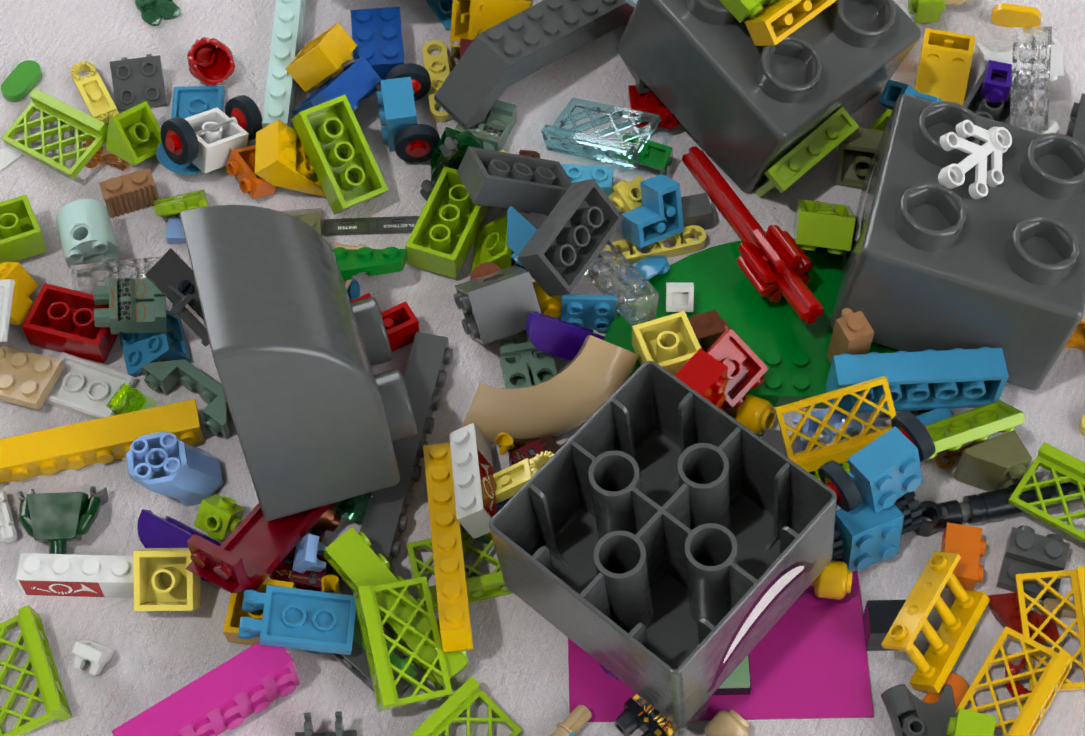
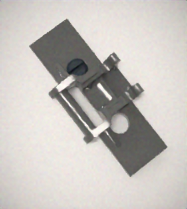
M170 248L150 268L145 276L173 303L170 312L173 315L177 314L202 339L201 343L206 347L210 344L206 328L185 307L188 304L204 320L193 270Z

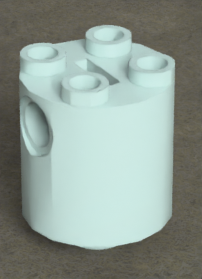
M80 199L66 204L58 211L56 223L65 260L69 268L78 272L80 277H89L94 272L115 267L119 263V250L108 208L105 204L94 199Z

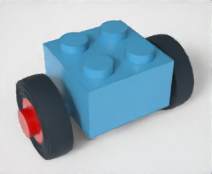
M412 63L401 64L392 68L387 73L385 80H380L381 91H376L378 107L383 106L378 108L381 126H386L381 127L383 142H388L389 152L395 151L400 159L411 163L424 162L431 159L440 141V136L435 128L425 124H417L414 101L423 98L430 91V75L421 65Z
M905 410L894 416L891 420L892 429L848 458L849 473L833 460L825 463L818 469L821 482L836 493V504L846 512L852 511L863 500L877 514L884 508L891 507L897 499L907 492L916 490L920 483L923 482L920 462L928 459L935 453V445L927 428L914 414Z

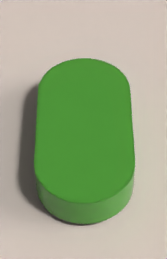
M32 60L19 63L1 85L3 97L10 102L24 99L42 77L40 65Z

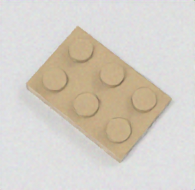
M0 345V400L40 410L66 367L61 359Z

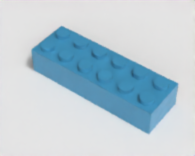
M955 348L942 351L928 349L921 352H871L857 355L844 353L833 356L825 387L827 393L886 376L895 411L974 408L998 401L1009 375L1002 348ZM882 385L872 387L865 398L878 404L884 394ZM851 394L845 395L840 400L838 406L850 412L858 398ZM863 401L856 413H872L875 407ZM886 402L883 405L885 409H887ZM836 409L833 414H843Z

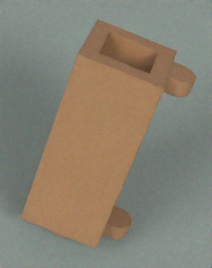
M844 308L841 312V318L836 319L826 355L830 364L832 363L833 356L844 353L852 355L868 354L874 331L862 311L853 313L851 309Z

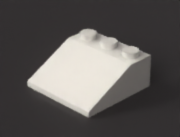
M1052 33L976 42V48L984 60L1013 64L1015 71L1035 78H1042V81H1054L1058 79L1057 76L1064 75L1063 47Z

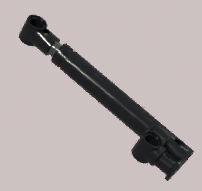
M1071 482L1060 484L1064 496L1079 493L1077 485ZM1055 485L1040 488L1043 500L1059 497ZM1017 486L983 492L978 495L964 496L963 502L960 503L957 500L941 503L923 501L918 505V509H921L922 512L919 516L921 518L928 517L932 521L922 518L921 526L914 530V532L920 536L929 537L936 530L944 529L947 522L962 525L963 521L967 520L969 524H976L982 521L1025 514L1026 512L1008 503ZM1035 489L1022 492L1019 499L1027 503L1038 501ZM1082 499L1066 502V504L1069 505L1082 502ZM1059 503V504L1049 505V506H1045V507H1046V509H1049V508L1059 507V506H1062V505H1061V503Z

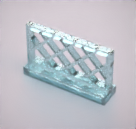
M572 97L553 125H545L541 133L547 150L635 169L639 163L637 155L661 122V118L657 114ZM576 107L585 109L579 113L571 114ZM601 112L607 113V115H604L596 119H593L592 115ZM589 117L590 121L576 125V121ZM621 117L629 118L617 124L614 122V120ZM644 121L649 122L648 125L637 129L636 124ZM611 122L612 126L598 130L597 126ZM571 123L573 125V127L569 129L561 128ZM633 127V131L620 135V130ZM591 128L595 130V132L590 134L583 132ZM612 133H616L617 135L614 138L604 137ZM638 137V140L635 144L626 142L630 139Z

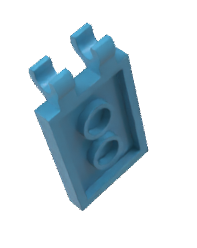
M267 585L266 593L244 590L242 610L255 612L262 609L263 617L262 620L241 617L239 638L251 639L260 636L259 645L351 655L356 615L353 595Z

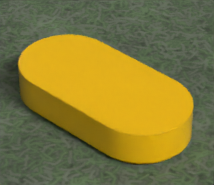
M1001 3L993 7L991 20L998 26L1033 30L1041 24V12L1034 7Z

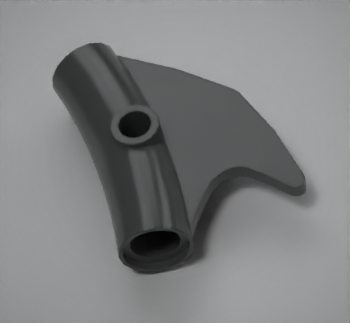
M906 684L896 685L881 694L895 736H950L946 735L948 720L950 716L954 717L956 715L953 690L950 684L945 685L939 700L934 704H928L920 700L907 689Z

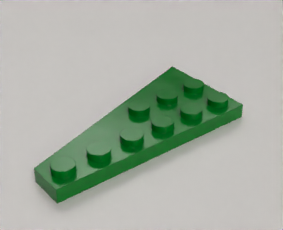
M338 247L332 249L343 280H351L352 276L364 272L368 276L403 271L408 260L407 249H398L396 247H387L385 249H371L370 247L345 249Z

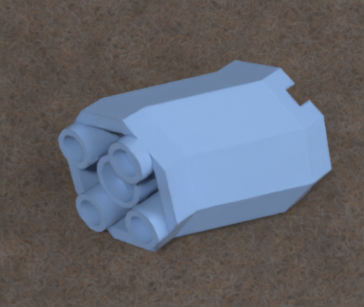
M163 431L143 435L131 443V449L126 453L128 471L133 481L150 491L169 496L173 499L176 498L186 507L201 504L203 499L213 496L217 488L220 490L224 485L219 459L200 448L185 444L170 432Z

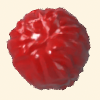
M203 37L200 40L197 39L187 54L191 75L205 84L216 86L217 83H223L234 72L235 63L232 51L215 38Z

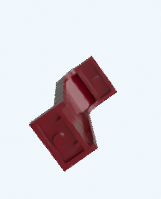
M258 503L220 546L193 534L187 541L192 562L186 569L230 593L257 590L332 504L267 522Z

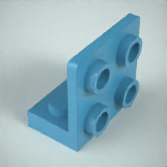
M562 295L561 320L591 330L607 331L613 320L616 319L617 297L609 295Z
M166 310L167 333L120 332L119 337L128 375L135 377L143 372L142 366L145 363L158 362L164 357L169 360L185 359L188 362L191 361L182 321L178 315H173L170 311Z

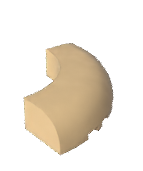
M588 335L573 360L558 374L541 383L512 389L491 387L479 383L462 427L475 423L492 444L501 432L508 433L512 438L516 439L543 438L545 436L553 438L585 423L626 382L633 371L639 355Z

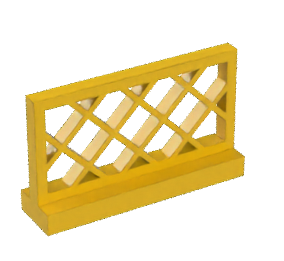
M886 376L774 408L787 457L808 473L818 470L822 465L831 460L838 464L847 462L849 457L892 429V425L883 428L872 425L880 410L889 415L890 421L896 416ZM882 385L884 394L878 404L865 398L872 387ZM848 394L858 398L850 412L838 406L842 397ZM863 401L875 407L868 421L855 415ZM821 402L830 406L823 420L810 414L815 404ZM885 402L887 405V409L883 408ZM835 409L847 415L840 430L827 423ZM795 410L802 414L795 428L785 424L784 413ZM807 417L820 424L813 437L800 432ZM852 419L865 425L860 434L853 437L845 433ZM824 427L837 433L832 443L823 444L817 441ZM787 429L792 432L790 437L788 435ZM797 435L810 441L804 451L793 454L791 444Z
M1085 566L1077 567L1075 570L1015 574L1022 635L1030 638L1029 629H1031L1034 634L1030 639L1034 640L1039 636L1052 646L1050 649H1056L1058 652L1061 650L1067 654L1069 653L1060 647L1059 644L1068 633L1077 639L1080 648L1072 656V663L1083 670L1084 682L1072 683L1065 678L1059 691L1085 690ZM1070 578L1072 589L1065 597L1051 587L1057 579ZM1051 579L1048 584L1043 581ZM1036 581L1044 589L1033 599L1024 592L1023 582ZM1047 591L1061 601L1052 613L1038 603ZM1072 595L1074 604L1068 600ZM1025 599H1026L1029 603H1031V604L1028 606L1027 609H1026ZM1064 604L1075 612L1076 618L1069 627L1055 616ZM1033 607H1036L1048 617L1038 629L1027 620V614ZM1050 620L1065 630L1056 642L1041 632ZM1076 624H1077L1078 634H1077L1074 630H1072V628H1073ZM1080 653L1082 663L1076 659ZM1037 654L1029 656L1033 670L1039 669L1041 665L1046 667L1048 663L1045 660L1048 657L1044 655L1041 658ZM1033 658L1038 661L1035 667L1033 666ZM1032 677L1028 678L1029 689L1032 691L1034 684Z
M1005 626L956 709V713L959 708L966 709L970 702L972 708L966 710L982 712L996 708L1000 722L995 724V730L1002 728L1004 736H1033L1072 668V656L1061 650L1058 653ZM1008 637L1020 642L1023 652L1006 656L1003 646ZM999 652H1001L1002 657L997 658ZM1041 653L1051 658L1046 667L1033 670L1029 656ZM1025 658L1029 672L1012 676L1008 661ZM1004 663L1008 677L991 681L988 673L991 666ZM1041 675V677L1039 678V680H1038V682H1037L1035 676ZM985 676H986L987 682H986V683H982V681L984 680V678H985ZM1032 677L1034 684L1032 692L1018 696L1014 682ZM1011 683L1015 697L997 701L993 687ZM989 688L993 702L976 707L973 699L976 691ZM1027 700L1022 708L1021 701ZM1017 703L1020 711L1017 718L1003 721L999 707ZM1012 726L1007 733L1005 727Z

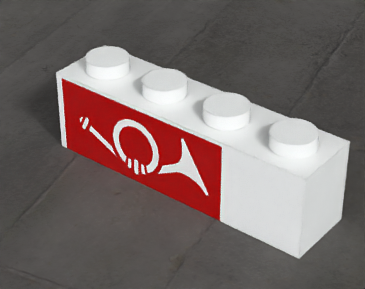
M472 423L450 432L449 438L457 520L475 539L490 532L489 521L498 510L490 442L476 424Z
M20 553L15 580L23 595L134 598L133 556Z

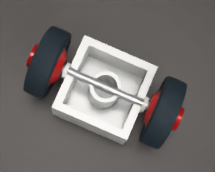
M246 95L236 96L226 103L225 113L219 108H214L185 119L175 117L165 121L160 131L161 142L166 154L174 163L184 165L192 162L202 172L208 173L226 166L231 150L247 147L248 141L256 139V132L263 129L262 116L258 106L250 97Z

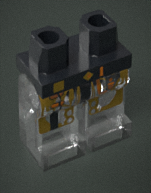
M636 693L624 703V711L615 720V727L624 736H627L636 727L643 732L641 736H680L707 714L708 704L705 702L687 724L677 726Z

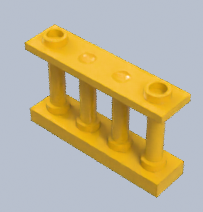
M933 552L881 643L884 649L905 651L917 668L909 681L912 688L917 691L939 694L990 601L985 592L965 590L953 573L961 558L958 553ZM946 584L956 597L950 609L940 596ZM933 607L943 620L937 633L927 620ZM919 631L922 632L930 644L924 656L913 643Z

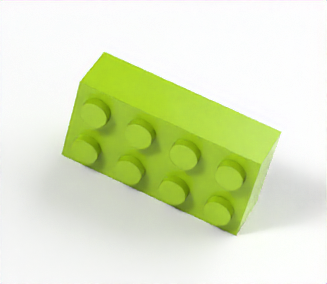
M346 94L301 111L291 119L334 215L377 198L388 191V187Z
M444 166L405 245L408 254L407 265L457 279L491 207H482L473 203L456 169Z
M27 195L0 202V264L3 262H16L47 252L40 227Z
M797 199L793 225L795 243L799 244L800 248L804 250L816 251L817 247L827 248V252L833 254H844V250L851 251L856 218L850 205Z

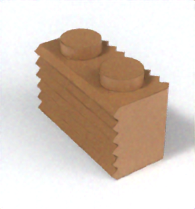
M150 168L136 170L133 173L110 178L99 183L110 218L113 219L115 216L119 217L120 214L124 216L125 213L129 214L130 211H139L140 208L144 209L145 207L149 208L150 205L154 206L153 200L159 199Z

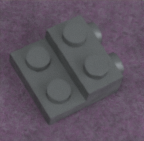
M1029 526L1012 527L1007 539L996 587L1017 593L1015 574L1064 570L1070 543L1063 542L1064 539L1057 534H1048L1047 536L1035 534V530ZM1051 579L1043 581L1048 584ZM1057 579L1051 586L1057 592L1061 579ZM1036 581L1023 582L1024 592L1032 598H1036L1044 589ZM1047 591L1040 600L1057 598Z

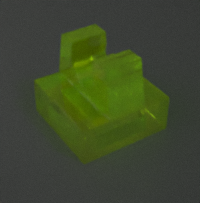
M124 383L106 406L116 415L140 410L147 400L143 398V394L139 390L131 388Z

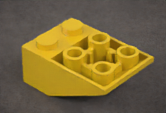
M453 0L450 40L459 43L461 38L474 40L478 34L532 7L533 2L527 0Z
M926 28L920 50L914 89L920 93L938 97L943 101L962 105L967 89L975 36Z
M278 119L256 132V175L273 186L326 197L301 140L293 128Z

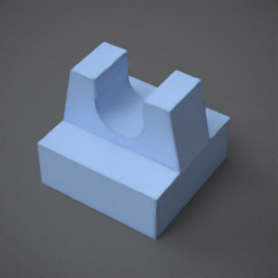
M308 533L296 544L293 571L303 574L306 571L321 572L326 568V562L320 561L317 558V555L324 556V549L327 547L319 542V536Z

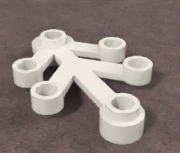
M964 120L956 125V133L948 132L940 137V145L945 151L958 149L970 155L958 164L953 163L942 168L938 175L940 185L949 189L962 185L965 181V173L976 165L975 182L970 184L969 194L975 200L987 196V185L995 187L1004 181L1002 154L1012 144L1010 132L1004 127H992L986 130L974 125L970 120ZM973 136L985 143L980 146L965 139ZM991 153V170L987 171V156Z

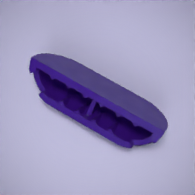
M536 311L530 312L529 316H527L526 333L532 345L542 352L570 361L577 355L588 335L601 340L605 338V336L593 333L594 330Z
M142 509L137 530L139 539L145 548H188L187 541L193 534L218 546L221 545L218 541L172 517L166 516L163 519L153 514L151 510Z

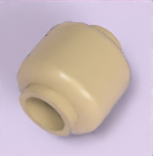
M733 709L729 712L721 710L706 725L704 733L706 736H750L747 730L750 725Z

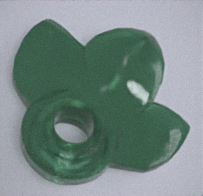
M135 0L136 8L141 11L142 19L152 26H159L162 19L172 20L181 14L180 8L173 0Z

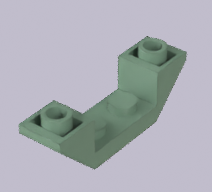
M185 359L145 363L142 366L145 375L144 381L153 391L159 390L167 396L181 382L187 390H195L199 393L202 400L208 404L202 410L205 427L212 434H219L226 440L230 437V412L222 385Z

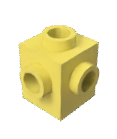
M640 175L628 183L624 179L612 187L614 192L608 198L621 214L642 206L640 182L644 180Z

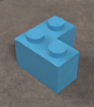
M663 174L641 181L642 206L622 213L624 219L621 222L623 238L639 248L684 231L680 183Z

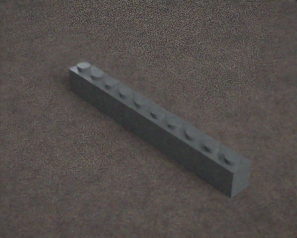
M416 332L403 377L416 422L417 435L392 442L400 472V481L395 486L370 493L360 531L370 540L371 546L369 547L376 555L380 553L387 559L390 564L389 570L393 574V558H398L401 550L399 536L401 532L406 531L408 524V515H405L407 507H412L415 491L412 488L414 482L418 483L421 476V466H419L420 459L424 458L423 445H428V442L425 441L427 434H432L433 411H438L441 395L438 392L440 387H445L447 372L444 370L446 364H451L453 349L449 348L448 337Z

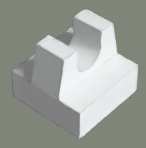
M666 282V312H693L694 283Z
M90 639L76 641L72 653L75 654L73 667L82 669L88 660L91 663L89 674L93 676L99 675L106 662L111 661L114 649Z

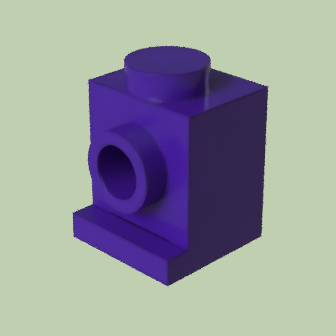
M989 60L984 75L981 96L986 97L988 101L993 103L1000 102L1001 100L1006 101L1011 87L1014 65ZM992 72H995V73L1005 74L1006 77H1001V76H996V75H991V74H992Z

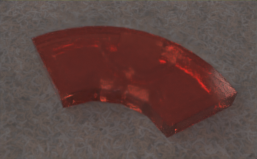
M1017 592L988 595L990 599L988 606L1003 628L1007 626L1022 634ZM1032 610L1027 614V620L1037 629L1048 618L1046 615ZM1052 620L1041 631L1054 642L1060 637L1056 623ZM1029 629V635L1031 638L1034 632L1031 629ZM1039 636L1034 639V641L1046 647H1052Z

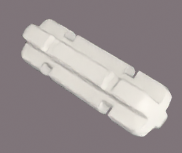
M1 490L0 538L3 543L16 541L17 532L13 525L14 520L10 505L7 502V494Z

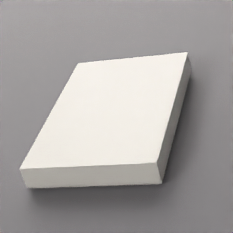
M62 352L58 359H61L66 367L44 403L92 420L114 416L120 412L137 381L135 377Z

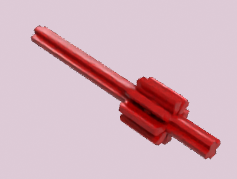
M697 146L689 148V153L682 156V162L742 240L738 250L743 256L738 257L737 264L760 296L767 297L770 302L777 303L783 295L802 321L804 320L807 324L816 322V317L823 315L824 308L806 286L811 279L806 273L812 268L811 261L798 244L795 243L791 235L787 231H782L778 225H770L767 232H765L703 150H699Z

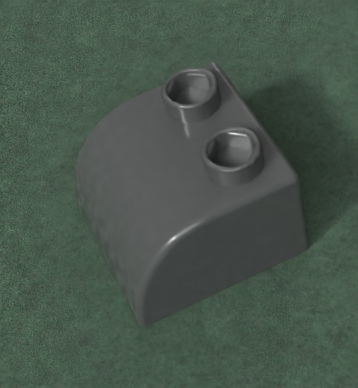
M214 205L181 211V223L212 356L265 521L269 522L398 484L400 472L392 442L417 435V427L400 370L394 369L374 375L371 367L392 360L391 348L377 300L371 297L350 302L336 256L330 245L320 233L296 217L273 209L250 205Z

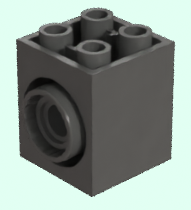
M516 265L455 285L457 293L454 294V300L458 309H462L465 317L462 320L463 329L466 335L470 334L472 339L477 340L483 345L495 340L510 339L525 333L526 320L529 313L533 311L541 313L529 271Z

